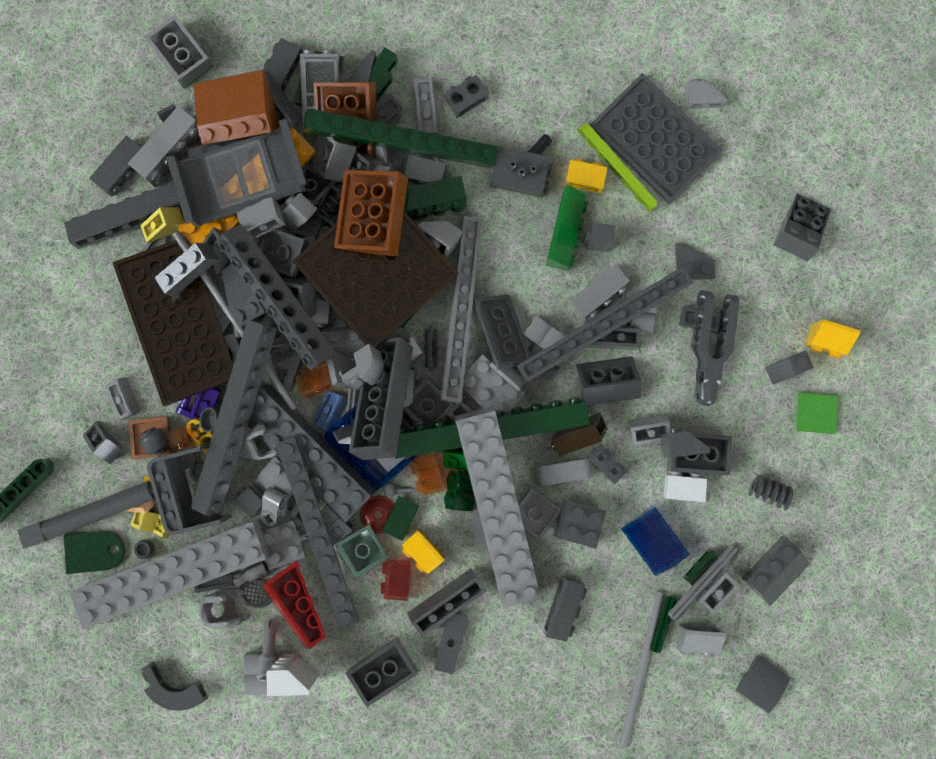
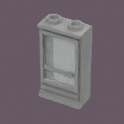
M304 50V54H300L303 125L305 112L308 108L315 109L313 82L340 81L339 54H335L334 50H323V54H315V50Z

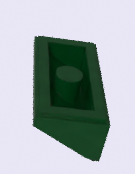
M398 496L382 531L403 541L419 505Z
M707 550L683 576V579L693 586L718 558L715 552Z

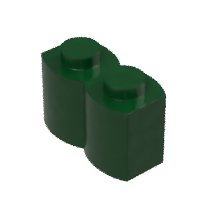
M449 470L446 478L448 490L444 497L445 509L473 511L475 496L468 471Z

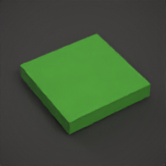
M798 393L796 431L836 434L838 396Z

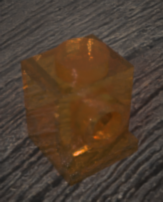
M186 427L166 433L170 448H175L176 452L195 446L193 438L188 434Z

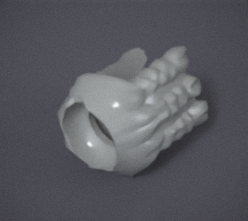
M232 588L220 589L210 595L203 596L200 606V616L203 623L212 629H223L240 625L242 621L248 620L251 617V613L236 615L233 599L245 594V591ZM215 602H220L224 607V612L219 618L214 617L211 613V607Z

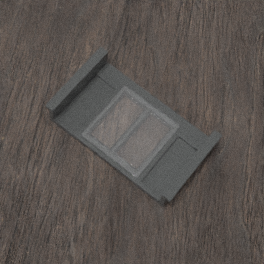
M286 119L279 120L280 128L270 133L245 139L179 161L175 156L167 157L186 224L191 223L195 227H199L223 218L235 216L238 211L261 202L263 199L272 197L278 202L281 199L290 197L292 194L296 195L306 191L305 185L307 183Z

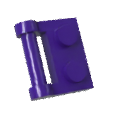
M213 388L198 394L192 410L188 408L191 397L183 399L181 404L177 406L176 412L190 419L200 418L205 408H215L222 390Z

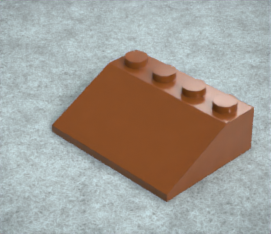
M264 69L194 84L196 123L202 145L270 133L280 128Z
M376 81L313 82L315 110L377 122ZM352 142L357 147L356 150L376 157L374 146Z
M344 170L334 248L377 255L398 256L408 178L398 171Z

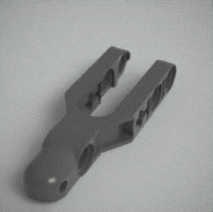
M701 290L697 295L691 348L698 360L695 399L703 406H711L715 403L718 386L722 380L723 364L734 351L739 309V297L737 295L727 294L724 298L723 308L720 311L722 317L720 329H718L716 353L713 357L709 355L708 347L714 294L711 291Z

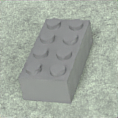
M178 106L128 162V165L155 188L157 185H162L166 180V175L170 172L167 157L175 156L180 160L188 155L187 148H191L194 143L201 141L196 120Z

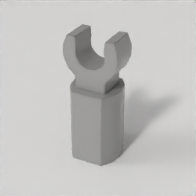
M260 561L245 568L243 572L235 573L233 575V582L236 587L248 580L251 582L267 575L268 571L264 562Z

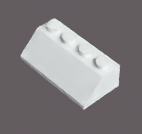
M285 653L283 657H279L267 670V696L309 695L320 680V675L300 656H295V653Z

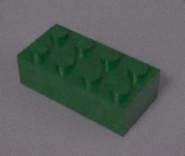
M462 176L407 187L404 211L411 219L423 220L427 218V215L431 214L442 216L445 214V211L460 212L464 210V207H467V197Z

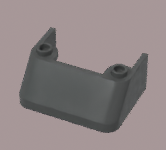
M210 443L154 458L147 465L163 528L170 535L220 524L232 517L231 514L213 518V516H206L191 508L193 499L185 469L195 465V452L209 448Z

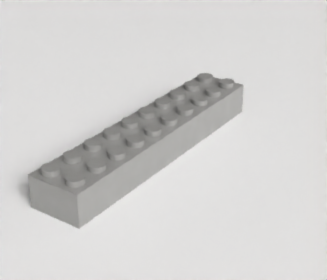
M492 406L454 416L502 606L505 608L540 599V591L495 409Z
M256 520L70 591V595L81 627L85 629L270 558L271 554L259 521Z

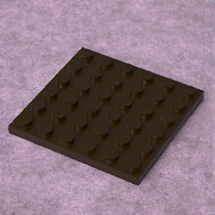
M405 211L403 213L398 256L377 255L334 248L336 223L292 260L297 269L365 345L370 344L373 347H377L459 275Z

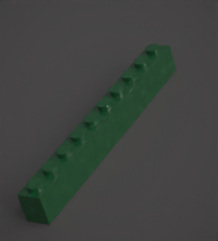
M310 108L305 112L303 132L486 168L494 166L498 146Z
M572 397L566 402L554 400L550 401L549 405L542 406L541 403L530 405V408L526 409L514 407L509 412L496 410L502 440L590 425L587 403L584 399H580V397ZM455 418L451 422H445V420L435 421L433 425L428 426L424 423L416 424L414 428L410 429L400 427L395 459L461 448L462 445Z

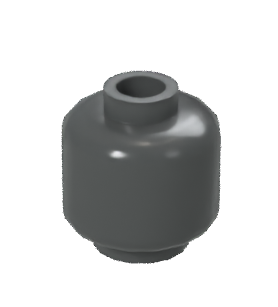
M151 427L141 434L142 437L139 442L148 455L156 454L158 457L167 451L166 447L169 445V440L161 428L155 429V427Z

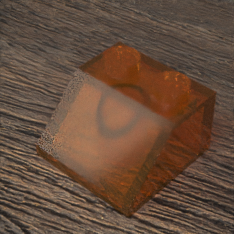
M327 362L322 363L311 371L309 368L299 372V376L295 377L299 393L305 399L335 387L332 386Z
M435 452L412 458L413 463H410L412 474H417L418 481L415 482L417 492L425 496L444 491L445 487Z

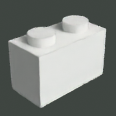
M671 472V475H665L663 498L706 502L707 479H702L700 474H690V477H682L680 472Z

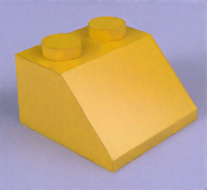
M822 319L811 324L805 346L811 347L810 350L813 352H828V356L840 359V356L843 357L849 354L861 330Z
M420 528L402 544V552L409 559L413 557L417 562L415 566L422 573L426 572L429 574L445 560L442 552Z

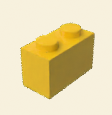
M582 159L570 160L564 186L567 184L577 189L601 193L604 188L608 167L598 162H593L592 164L585 163Z

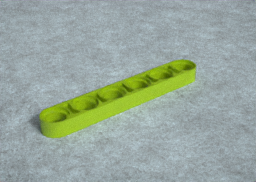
M587 123L582 124L577 129L578 133L586 138L584 140L591 148L594 147L598 152L597 155L603 162L606 161L609 164L611 171L622 179L621 182L628 190L631 189L635 194L633 196L640 204L643 203L648 212L652 211L657 206L653 196L593 128Z

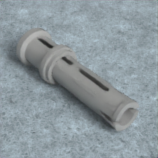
M270 620L265 621L262 655L258 658L260 667L259 673L256 675V679L267 682V670L276 662V657L274 656L278 625L276 620H271V624H269Z

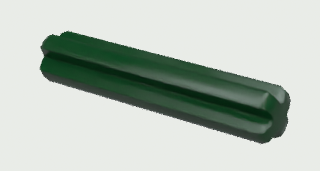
M666 597L653 639L652 652L660 654L671 621L668 612L677 602V599L674 597Z

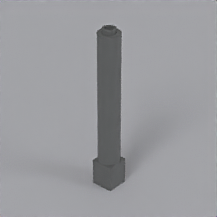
M151 481L141 483L48 520L17 530L23 549L47 542L65 533L154 500L155 496Z

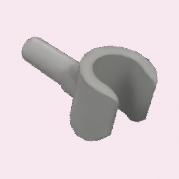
M393 484L383 487L385 494L388 496L411 492V487L394 489Z

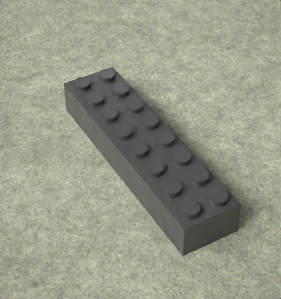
M269 383L259 387L248 427L252 429L256 425H264L267 430L264 435H258V437L270 449L277 448V442L296 436L315 494L346 523L377 490L296 410L291 411L282 396Z

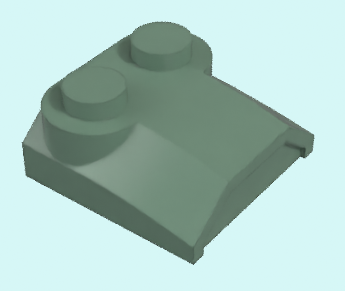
M370 524L335 544L339 555L354 578L389 558L372 531Z

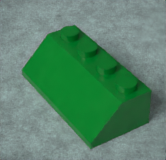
M567 184L562 195L545 265L568 271L569 266L573 267L575 256L572 253L574 248L577 249L580 239L577 237V232L582 230L584 219H581L582 212L586 213L588 201H585L586 194Z

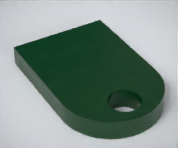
M101 531L64 535L66 574L110 570L118 566L123 560L125 554L124 543L113 532ZM113 544L119 547V553L116 556L112 555L109 551L110 546Z

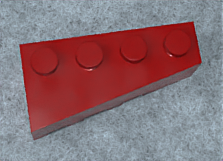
M294 561L261 586L305 649H311L326 638V635L313 606L312 598L308 593L297 561Z

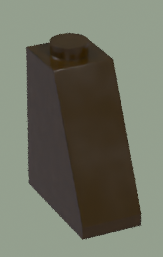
M601 412L589 417L590 425L564 429L554 434L551 439V445L553 450L557 451L559 457L602 442L608 428Z

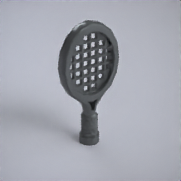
M260 578L251 582L248 580L239 588L247 592V595H240V598L248 606L262 608L273 602L270 597L267 598V593L264 594L265 590L261 589V583H265L266 580Z

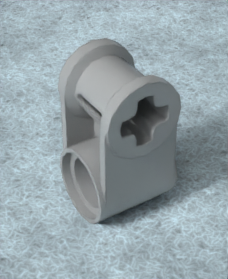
M269 487L263 494L261 513L262 521L270 527L274 526L279 518H283L286 515L289 499L288 495L272 487Z

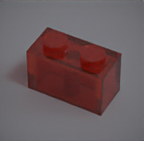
M388 558L387 562H383L382 574L386 575L385 582H381V594H384V599L408 600L411 560Z

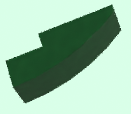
M386 47L378 56L369 81H376V103L392 83L393 77L390 72L398 62L397 55Z

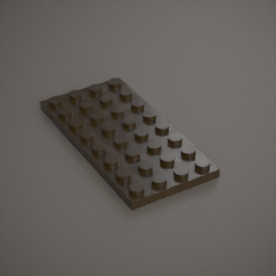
M184 237V239L186 240V242H187L188 245L190 246L189 241ZM176 240L112 262L164 407L227 384L234 365L202 278L200 276L197 277L180 293L165 294L155 279L160 272L184 253Z

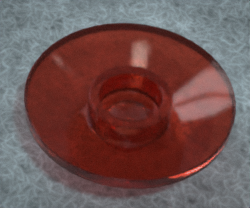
M372 496L360 509L362 525L365 527L370 524L374 534L385 533L382 530L395 503L386 496ZM377 511H380L382 513V517L380 519L375 517V513Z

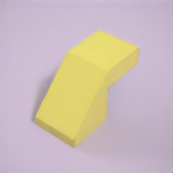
M152 511L147 513L134 512L130 526L169 538L170 534L165 532L159 513Z

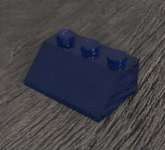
M655 506L649 507L621 528L655 576L676 566L690 555Z

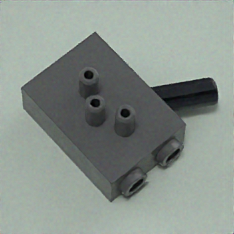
M544 134L528 152L498 146L490 187L542 198L543 192L547 193L549 182L546 181L547 174L551 175L553 164L549 163V156L541 155V153L552 143V139Z

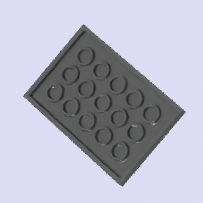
M643 73L590 124L600 138L669 205L723 152L703 130Z

